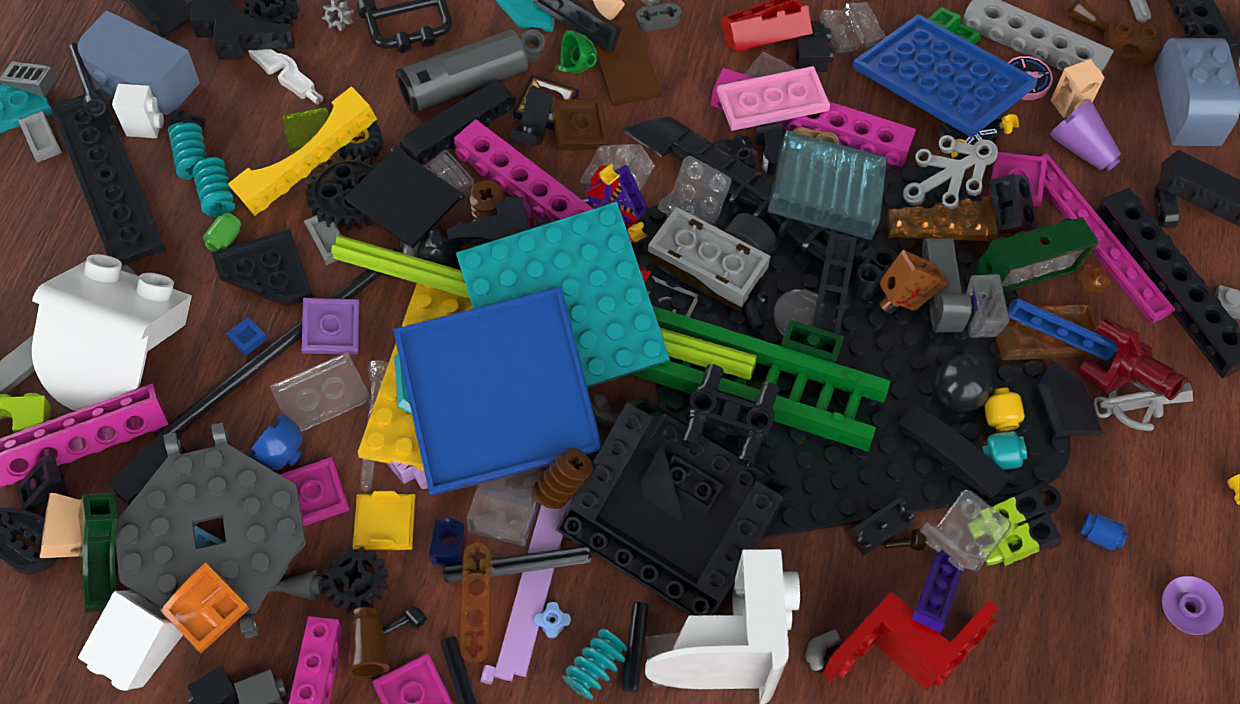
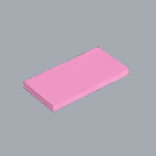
M814 66L717 86V94L731 131L829 111L830 108L829 101Z

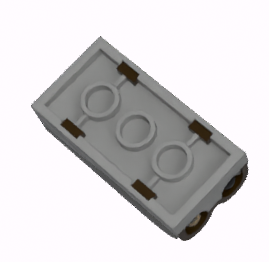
M678 207L673 210L648 245V256L661 270L740 313L747 304L749 293L757 281L761 283L766 276L771 257Z

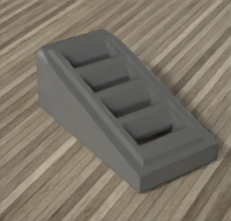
M12 61L0 77V83L45 97L58 78L52 67Z

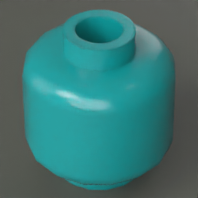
M1014 431L991 434L987 439L988 445L982 446L983 453L1003 470L1019 468L1022 466L1023 460L1027 459L1023 436L1018 437Z

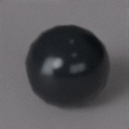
M963 354L952 356L946 359L935 372V394L939 401L952 411L966 413L975 411L982 407L992 395V372L981 359L975 356Z

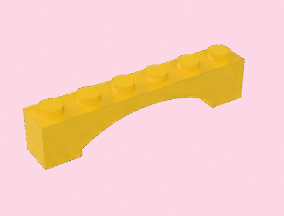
M352 86L331 102L334 107L329 118L319 132L305 146L286 159L271 166L252 171L248 167L228 183L254 216L267 209L274 200L287 193L293 185L302 178L307 177L313 169L322 162L327 161L332 154L342 146L350 143L356 135L369 128L377 119L370 105Z

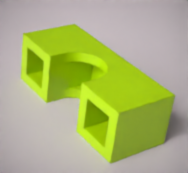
M27 393L24 397L0 394V419H13L12 430L14 433L50 421L51 405L45 396L38 393Z

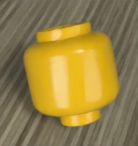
M1009 388L993 390L992 395L984 404L987 423L992 427H996V431L1019 428V423L1024 420L1025 415L1021 396L1017 393L1009 392Z

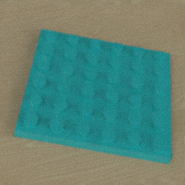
M617 202L456 253L473 309L557 287L562 288L587 388L670 361Z

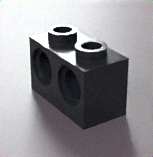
M1010 174L990 180L997 232L1017 234L1021 231L1037 228L1029 177Z

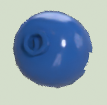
M284 412L277 417L281 422H277L274 427L270 425L251 448L254 451L247 455L272 471L280 470L287 463L293 466L302 455V452L299 450L303 442L302 432L294 420Z

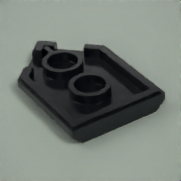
M1052 360L1036 388L1054 437L1103 434L1085 384Z

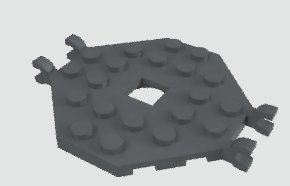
M223 422L211 424L216 447L182 454V444L180 439H177L176 432L165 434L164 442L168 458L117 521L115 541L120 582L131 591L138 593L150 603L162 609L176 591L204 563H207L250 608L240 617L241 633H244L246 639L258 636L255 613L261 607V602L270 589H274L288 570V565L297 552L300 553L307 544L297 486L230 446L228 431L225 429ZM223 518L226 543L197 549L194 532L195 525L199 522Z

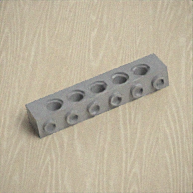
M972 0L966 9L962 21L963 25L981 32V35L1027 56L1039 59L1060 71L1091 59L1103 73L1114 51L1001 0Z

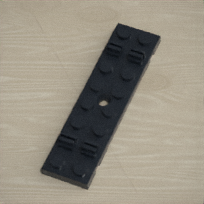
M101 89L95 90L96 94L101 95L105 101ZM85 94L50 106L107 256L118 259L122 266L166 250L106 101V111L97 117L90 116L85 112L83 106ZM110 173L108 177H102L104 174Z

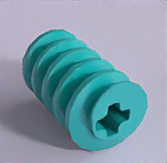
M176 123L168 128L176 174L184 180H193V167L199 161L207 158L202 128L195 123Z
M210 157L199 161L192 171L202 212L210 217L222 216L224 213L230 214L236 206L233 203L232 189L228 185L230 181L227 177L228 173L225 168V162L217 157Z
M600 629L598 632L599 639L593 638L590 641L591 648L585 647L582 650L583 657L578 656L574 659L576 667L568 666L566 668L567 676L562 675L564 681L576 693L589 700L593 699V695L589 690L591 687L598 691L602 689L597 681L599 678L605 681L610 680L605 670L609 669L613 672L618 670L613 661L615 659L622 663L626 661L621 653L623 650L627 651L625 644L606 629Z

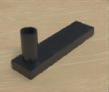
M534 0V5L580 34L587 36L588 39L608 52L615 49L622 28L580 1Z

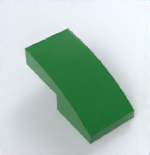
M940 7L928 18V20L974 45L980 41L981 32L961 24V16Z

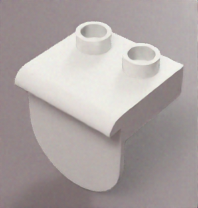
M99 254L88 256L85 262L41 284L33 296L32 301L39 303L32 342V359L39 380L52 397L74 411L138 389L143 375L147 351L185 326L192 295L173 289L174 282L167 276L156 273H144L136 276L122 271V263L116 258Z
M781 549L742 550L732 589L733 615L688 616L673 651L659 654L647 661L645 664L646 677L661 685L686 689L759 688V703H768L775 692L788 660L787 630H791L792 610H798L800 604L797 571L783 572Z

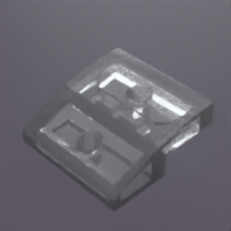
M847 3L844 10H823L819 16L825 28H830L831 42L836 53L869 48L886 38L868 3Z

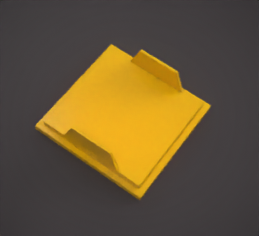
M373 491L372 494H357L353 550H359L361 546L365 550H412L415 494H398L395 491Z

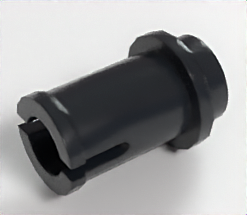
M183 109L174 110L170 117L171 125L181 122L195 123L200 125L202 130H204L206 125L205 118L187 114Z

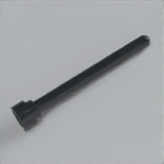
M70 43L68 50L85 93V98L83 99L85 112L93 117L100 116L106 111L105 101L94 90L88 71L78 52V45Z

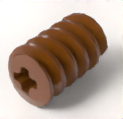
M482 180L472 186L470 204L473 221L480 220V217L486 214H498L496 204L504 202V195L501 186L495 181Z
M570 448L566 452L559 453L545 470L544 474L533 485L532 493L535 499L550 509L564 507L591 475L593 466L590 459L576 448Z

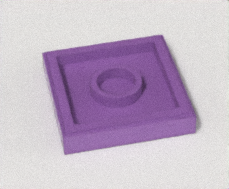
M303 298L302 353L358 355L359 299Z

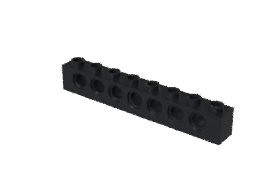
M1129 187L1103 198L1096 213L1175 308L1172 314L1223 379L1240 371V327L1237 321L1229 315L1222 306L1221 301L1206 286L1203 278L1195 272L1188 259L1173 244L1170 236L1166 235L1155 217L1144 207L1140 198Z

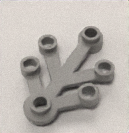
M946 135L939 140V148L943 153H951L953 151L968 156L961 160L931 155V152L927 149L919 150L916 153V162L919 166L926 167L929 165L943 168L944 170L920 184H908L903 191L906 203L912 206L921 204L925 199L926 192L951 179L948 192L943 195L942 201L945 208H956L959 204L958 194L965 170L975 165L973 176L966 183V191L972 196L979 195L982 192V179L985 168L997 158L998 150L996 145L990 140H980L972 145L957 142L952 136ZM945 141L952 143L948 148L942 146ZM981 149H988L989 153L981 155L979 151ZM923 154L929 156L926 161H920L919 157ZM976 183L979 185V188L971 190L969 186ZM917 189L919 191V193L916 196H911L909 194L910 190ZM954 197L956 200L954 203L948 204L946 199Z

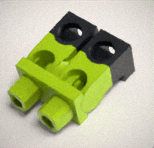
M1036 487L1001 502L992 508L982 510L981 517L968 524L975 541L990 536L993 544L980 549L987 566L1000 562L1007 566L1014 561L1024 559L1047 548L1050 550L1061 546L1062 537L1050 514H1047L1048 510Z

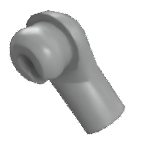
M835 629L810 640L805 659L806 662H809V667L812 670L823 669L826 664L824 660L826 650L841 644L839 634Z

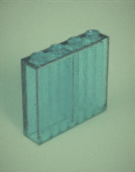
M786 130L779 149L767 212L871 240L880 221L887 157Z

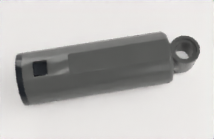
M510 29L399 68L395 73L400 93L409 111L415 113L481 89L495 80L503 81L527 71L528 62L532 63L540 59L545 39L538 30H526L520 38L515 31ZM526 44H533L537 48H529L526 46Z

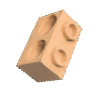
M1091 59L1064 69L1051 98V102L1063 118L1072 115L1071 113L1086 101L1093 102L1104 80L1101 70L1096 67Z

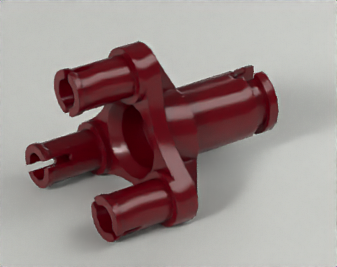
M1105 317L1104 321H1100L1097 333L1116 342L1118 347L1117 354L1109 370L1087 359L1080 367L1079 373L1097 383L1098 387L1106 393H1111L1126 384L1137 381L1154 392L1164 395L1168 400H1173L1178 396L1186 382L1184 375L1177 374L1175 370L1153 358L1152 348L1140 342L1137 331L1130 327L1124 328L1108 317Z

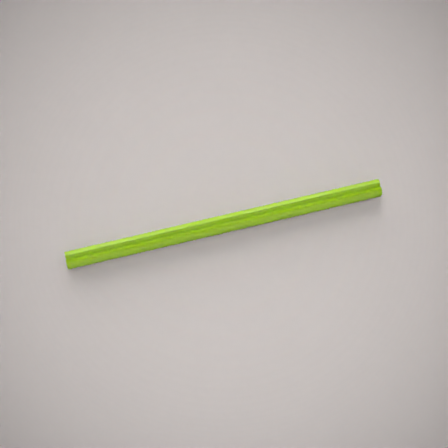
M341 235L336 237V242L332 245L331 254H333V259L470 298L462 271L459 269ZM660 328L669 357L703 367L714 364L723 368L724 373L748 380L751 379L757 355Z

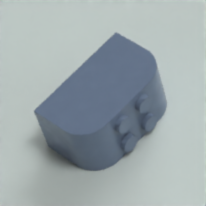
M107 10L79 40L78 52L95 88L97 90L101 89L103 96L108 100L114 99L118 84L149 86L153 97L157 99L160 113H163V116L176 110L200 84L187 49Z
M1170 38L1164 45L1153 67L1172 146H1222L1235 126L1240 114V86L1229 45L1223 38Z

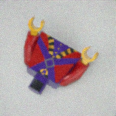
M612 163L608 166L601 165L590 179L591 186L586 190L587 197L582 198V200L593 209L617 202L625 227L628 230V235L636 243L647 237V234L642 231L644 227L643 222H638V220L648 207L628 165H624L616 170L613 169Z

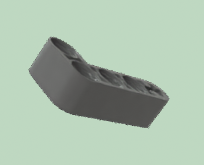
M924 238L922 244L923 259L937 264L949 282L929 299L933 331L963 332L971 315L972 303L970 295L962 294L954 241L952 238Z

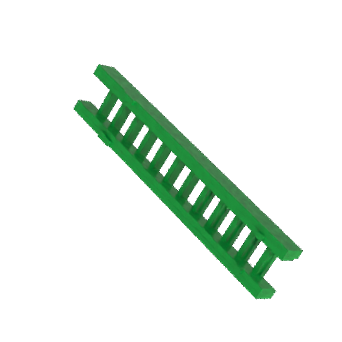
M652 306L660 328L757 355L756 363L770 367L764 382L776 384L781 371L796 375L789 398L776 396L773 406L775 413L773 421L867 452L869 451L876 427L855 421L854 419L862 396L884 403L890 386V380ZM669 361L630 375L693 394L695 388L701 385L705 372L691 368L692 363L683 361L681 365ZM737 377L736 382L721 378L717 392L756 404L760 390L746 386L748 379ZM808 379L823 384L816 408L800 403ZM834 388L851 393L844 415L834 412V414L827 412Z

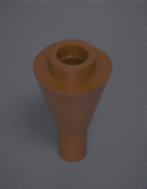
M1075 0L1067 10L1071 13L1068 18L1094 26L1105 34L1109 24L1098 17V14L1086 0Z

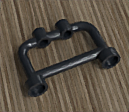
M360 0L356 4L358 15L365 19L373 43L385 49L397 47L400 53L409 52L412 49V43L420 41L423 47L433 46L436 43L435 38L445 35L452 26V18L446 0H413L377 9L374 0ZM437 5L442 19L441 26L436 28L424 26L418 32L410 34L399 32L393 38L388 39L380 36L376 19Z

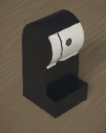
M781 122L755 126L753 139L755 146L762 145V168L768 174H779L784 169V161L786 159Z

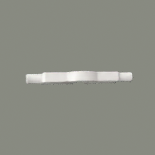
M272 49L248 50L250 57L268 74L284 69L278 75L280 84L294 92L301 99L308 97L316 105L323 101V96L315 91L314 83L298 71V67L292 58L285 54L276 53Z

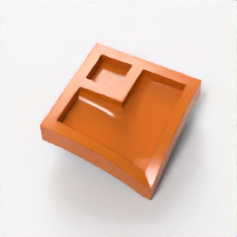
M204 563L176 591L161 609V612L202 653L250 608L207 563Z

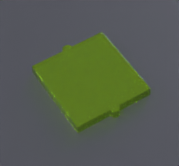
M327 107L283 116L286 129L284 136L287 137L290 152L301 149L319 132L329 118Z

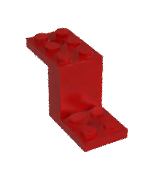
M891 592L833 653L822 675L831 683L837 676L843 679L854 667V663L859 658V655L864 657L875 644L927 691L934 683L940 687L956 666L961 664L974 646L985 637L996 623L993 615L999 608L988 600L950 643L937 631L912 620L914 611Z

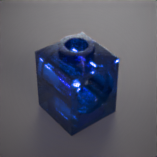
M446 518L443 521L435 520L429 552L432 564L445 566L463 562L467 538L465 523H461L453 518ZM447 537L456 539L451 545L442 544V541Z

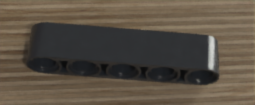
M495 80L406 134L401 139L400 148L406 155L424 165L455 146L454 137L475 119L484 126H487L508 113L515 106L516 97L499 80Z

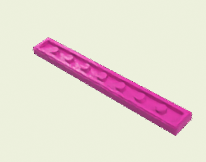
M1047 153L1040 156L1048 157L1043 192L1065 219L1084 218L1099 242L1092 253L1147 321L1153 324L1171 315L1175 311L1172 304Z

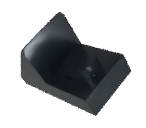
M43 456L16 487L21 509L27 511L47 506L50 493L68 497L64 476L57 467L55 456Z

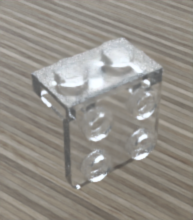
M641 144L604 145L596 151L580 182L583 186H591L590 179L601 165L608 166L612 163L614 170L628 165L641 191L655 165Z
M687 156L682 162L673 191L660 200L658 209L669 217L673 210L678 207L708 224L714 225L717 222L731 185V178L698 159Z
M965 490L938 525L926 522L920 532L928 537L925 542L938 552H941V550L945 551L950 556L948 561L962 571L966 568L978 572L1011 528V522L972 491Z

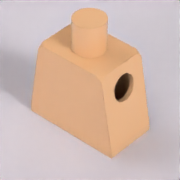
M50 493L46 509L40 558L79 556L82 541L79 523L81 500Z

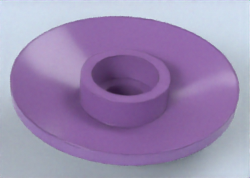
M1182 576L1171 581L1164 589L1162 595L1164 613L1168 620L1179 630L1192 635H1204L1215 630L1221 623L1224 615L1222 599L1216 589L1205 580L1193 576ZM1185 605H1189L1193 609V613L1189 612Z

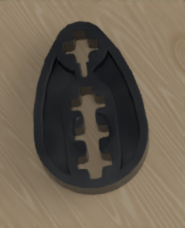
M0 508V521L2 520L3 524L7 527L5 529L0 526L1 560L14 571L26 575L37 574L50 568L59 557L40 558L34 549L28 548L22 541L15 539L18 534L24 535L30 542H35L41 548L45 518L23 509Z

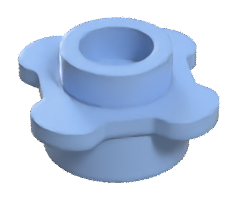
M556 602L548 603L546 609L534 617L535 625L541 626L549 638L557 637L564 626H568L571 622L570 615L564 614ZM550 618H555V622H550Z

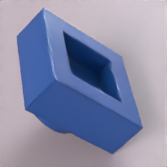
M249 317L226 333L227 338L245 357L267 340L265 333Z

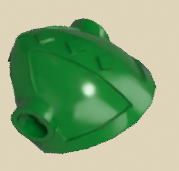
M567 30L564 33L561 43V65H557L556 69L575 74L594 66L597 61L596 50L588 37L572 30ZM572 47H574V48L572 49V52H571V55H570V54H569V49L572 48Z

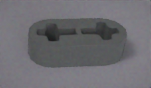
M674 3L642 7L636 13L638 27L642 31L675 27L681 21V8Z

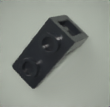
M535 87L529 88L520 126L512 129L510 139L530 146H536L543 142L554 99L553 93Z

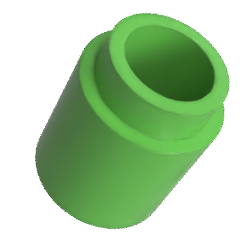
M229 213L218 216L203 235L205 246L212 252L229 248L240 233L241 222Z

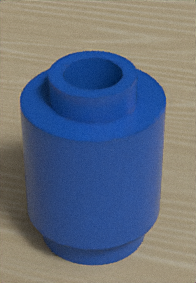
M1089 512L1080 530V534L1086 536V540L1112 552L1116 547L1121 549L1128 536V533L1124 531V524L1099 513L1094 515Z

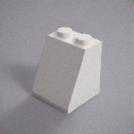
M131 590L114 591L78 658L88 664L87 668L90 671L110 678L112 680L111 684L114 687L128 691L129 689L143 687L183 634L161 612L160 608L150 603L138 593Z

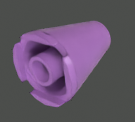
M1088 100L1073 111L1072 115L1066 120H1063L1050 133V136L1099 171L1106 169L1109 172L1120 162L1118 157L1121 155V152L1094 104Z

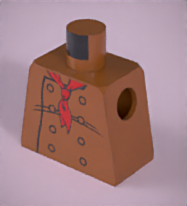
M903 250L880 280V286L886 294V297L880 302V306L888 314H892L899 306L910 310H917L949 282L937 264Z

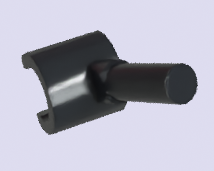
M411 607L405 612L404 617L384 627L383 631L387 635L408 623L414 629H418L427 622V617L419 608Z

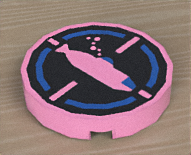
M1020 56L1008 62L1037 78L1036 87L1022 97V100L1042 98L1050 89L1053 81L1052 72L1041 60L1030 56Z

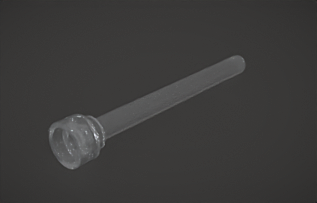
M376 360L368 364L367 375L370 377V382H372L368 421L389 364L385 361ZM363 458L360 488L362 491L367 492L372 487L374 460Z

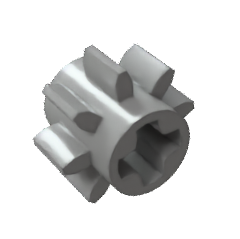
M331 0V5L323 6L326 12L322 19H326L329 23L328 28L337 25L340 31L345 29V24L353 23L350 16L354 10L347 6V0L340 4L338 0Z

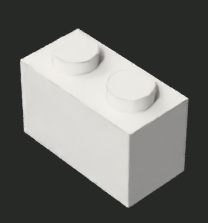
M130 84L117 85L112 106L126 136L157 138L159 128H162L164 125V116L158 109L157 99L153 97L150 87Z

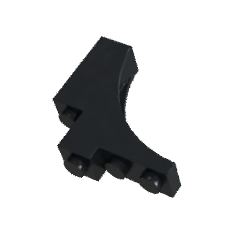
M192 0L190 21L197 38L214 37L213 44L219 59L244 58L246 50L295 48V38L290 24L269 23L252 18L235 8L229 0Z
M511 196L505 198L504 202L496 204L497 215L486 214L477 221L459 222L455 224V227L447 229L448 239L456 246L477 243L485 244L555 222V220H540L534 226L530 204L523 197Z

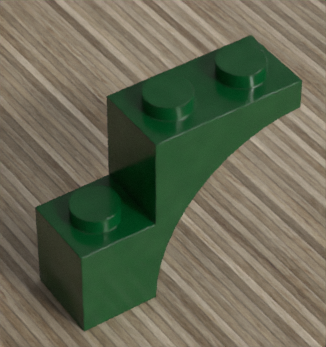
M115 493L82 495L79 509L82 541L78 564L84 613L104 611L111 596L116 591L115 538L118 516Z

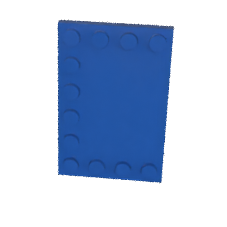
M919 14L859 56L853 63V69L971 138L1033 90L1037 84V78Z

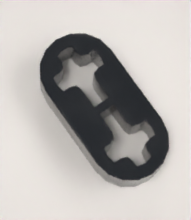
M1157 183L1153 196L1157 222L1160 227L1175 228L1179 220L1176 195L1159 188Z

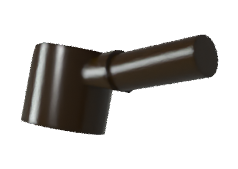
M914 529L911 531V539L885 541L886 549L910 547L913 550L922 551L926 547L927 531Z

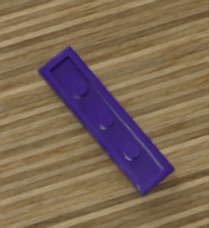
M938 548L912 615V620L941 633L966 563L964 559Z

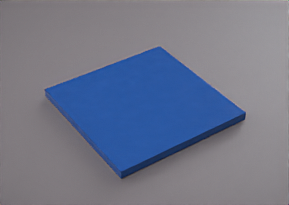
M561 287L393 329L428 490L431 496L550 466L559 453L566 452L570 448H576L587 456L599 453L602 448Z

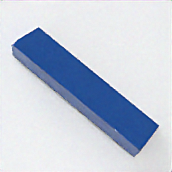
M1018 298L1012 300L1009 304L1006 314L1009 318L1101 359L1109 361L1118 350L1116 342Z

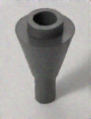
M314 570L280 580L274 589L271 588L269 592H285L316 601L318 596L323 593L324 589L321 582L324 580Z

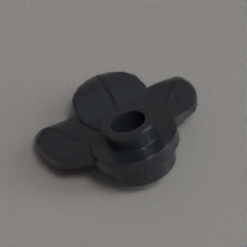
M738 135L734 141L722 139L714 143V145L753 169L756 166L758 154L753 149V142L749 137Z

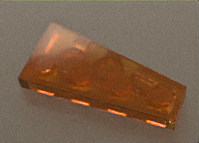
M991 196L982 197L981 201L972 202L971 199L960 200L958 206L954 209H947L943 203H937L933 208L924 209L922 206L889 210L887 216L889 237L993 241L998 236Z

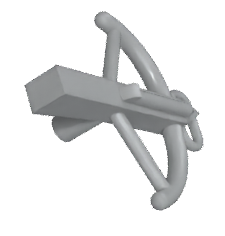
M1136 381L1132 384L1143 390V392L1118 396L1120 389L1118 388L1112 391L1108 398H1095L1092 405L1096 416L1099 418H1106L1114 413L1120 422L1131 428L1152 431L1154 425L1148 424L1152 415L1156 418L1164 415L1163 404L1193 401V392L1190 383H1185L1178 396L1173 400H1168L1164 395H1160ZM1102 401L1100 403L1101 408H1106L1107 413H1099L1097 402ZM1149 407L1142 423L1128 418L1123 413V411Z

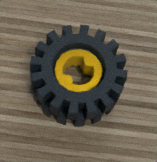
M374 121L369 128L361 131L350 143L342 146L337 151L340 157L343 156L344 160H346L347 154H350L352 159L361 154L362 161L368 157H371V161H373L372 155L377 158L379 151L383 149L381 130L377 122ZM364 137V139H359L358 142L353 141L354 138Z

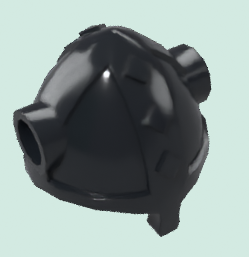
M442 229L431 230L418 248V258L457 269L459 262L456 253L460 252L461 248L448 239V235L443 233Z

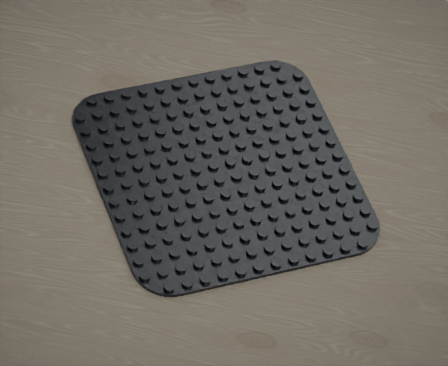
M913 165L780 185L781 188H784L823 215L836 221V226L842 225L844 231L850 230L852 236H859V241H867L868 247L874 246L877 249L882 247L889 248L896 253L897 257L905 250L923 258L922 244L924 238H952L955 246L962 294H970L971 297L974 288L978 312L976 310L973 322H971V326L974 328L972 334L968 330V324L963 332H934L929 300L917 310H910L899 306L892 314H888L880 306V302L886 297L883 289L870 299H862L854 294L853 283L857 271L853 268L851 269L839 335L844 336L836 364L891 381L884 403L862 396L854 419L855 421L876 427L874 436L867 452L773 421L767 442L760 446L755 466L793 489L762 540L860 523L901 495L906 501L904 508L908 513L987 500L988 496L946 472L943 462L922 451L920 442L903 433L898 428V422L917 405L961 434L982 452V446L988 445L987 439L989 435L1007 432L996 431V427L988 425L984 405L972 412H955L945 407L937 398L934 391L935 372L946 359L959 354L975 356L988 366L993 376V390L1009 388V392H1014L1021 396L1025 415L1024 420L1019 423V428L1009 431L1016 432L1018 437L1023 436L1027 459L1023 460V464L1019 468L1004 470L1011 480L996 496L1019 495L1039 485H1050L1065 469L1071 451L1070 436L1054 437L1036 388L1046 370L1029 326L1006 316L1010 302L1018 298L1017 292L1014 290L998 295V297L987 298L973 274L979 259L986 253L989 244L997 238L980 194L972 196L967 193V178L963 177L958 194L959 204L954 209L945 208L942 201L943 195L948 192L951 179L926 192L925 199L921 204L912 206L906 203L903 191L908 184H920L944 170L943 168L929 165L926 167ZM973 184L969 186L971 190H977ZM912 189L909 192L911 196H916L919 193L917 189ZM720 194L662 203L647 209L638 220V222H643L644 227L642 231L647 234V237L636 243L632 241L631 245L637 263L651 271L645 286L647 292L650 291L649 298L652 306L671 312L675 309V313L686 316L695 297L670 288L681 287L698 294V301L690 318L779 346L782 344L790 319L812 326L824 262L811 253L804 254L801 252V248L788 235L779 237L777 232L780 227L768 215H765L761 220L774 232L776 241L774 247L768 253L771 257L767 274L761 283L757 281L749 293L748 301L758 291L767 292L770 301L761 313L765 327L759 331H753L744 308L740 313L661 270L648 256V245L676 207L722 231H725L738 214L748 213L754 215L757 208L741 201L732 205L729 203V196ZM948 197L946 199V202L948 204H952L955 202L956 199L954 197ZM652 276L666 281L669 287L655 282ZM662 297H671V298H672L671 301H670V300H662L661 302L658 301V300H659L660 298H662ZM669 357L670 361L683 364V360ZM692 363L691 368L706 372V367ZM756 363L752 377L747 381L746 386L761 390V385L765 381L770 367ZM784 371L780 372L776 383L780 388L777 396L789 398L796 375ZM724 373L721 378L736 382L738 376ZM808 379L800 403L816 408L823 384ZM655 383L661 409L687 424L688 421L685 414L692 394ZM834 388L827 412L833 414L837 412L844 415L851 393ZM704 403L696 405L697 408L702 410L709 408ZM704 427L702 434L739 455L742 446L740 445L737 448L733 438L728 439L726 433Z

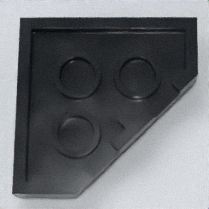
M290 229L212 252L218 276L224 282L286 307L303 302V298H314Z

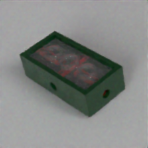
M1083 217L1073 220L1067 218L1055 225L1049 226L1046 224L1034 231H1021L1009 238L999 237L989 244L986 253L979 259L973 274L987 298H991L994 295H1001L1002 293H1008L1077 272L1099 242Z

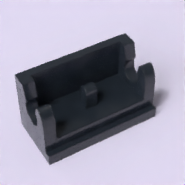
M902 495L893 499L847 531L863 556L910 525L911 521L915 518L913 513H908L905 510L904 505L906 501Z

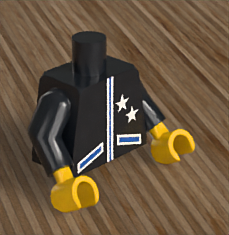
M1009 114L1002 119L996 118L972 138L942 121L937 135L938 149L942 152L939 148V140L946 135L952 136L957 142L974 145L980 140H990L996 145L1001 131H1004L1005 134H1010L1013 131L1012 127H1019L1018 117L1015 114ZM945 141L942 144L945 148L952 145L950 141ZM981 149V150L979 151V153H980V154H983V153H985V152H987V151H989V150H988V149ZM953 151L946 153L950 155L951 159L961 160L968 156Z

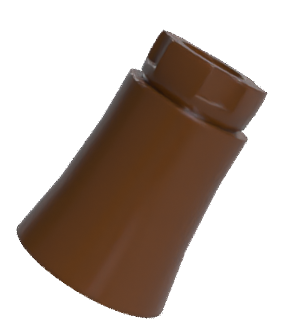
M367 607L354 609V612L350 614V623L348 625L349 650L346 675L354 679L381 677L390 671V666L385 650L383 622L381 621L380 611L377 608Z

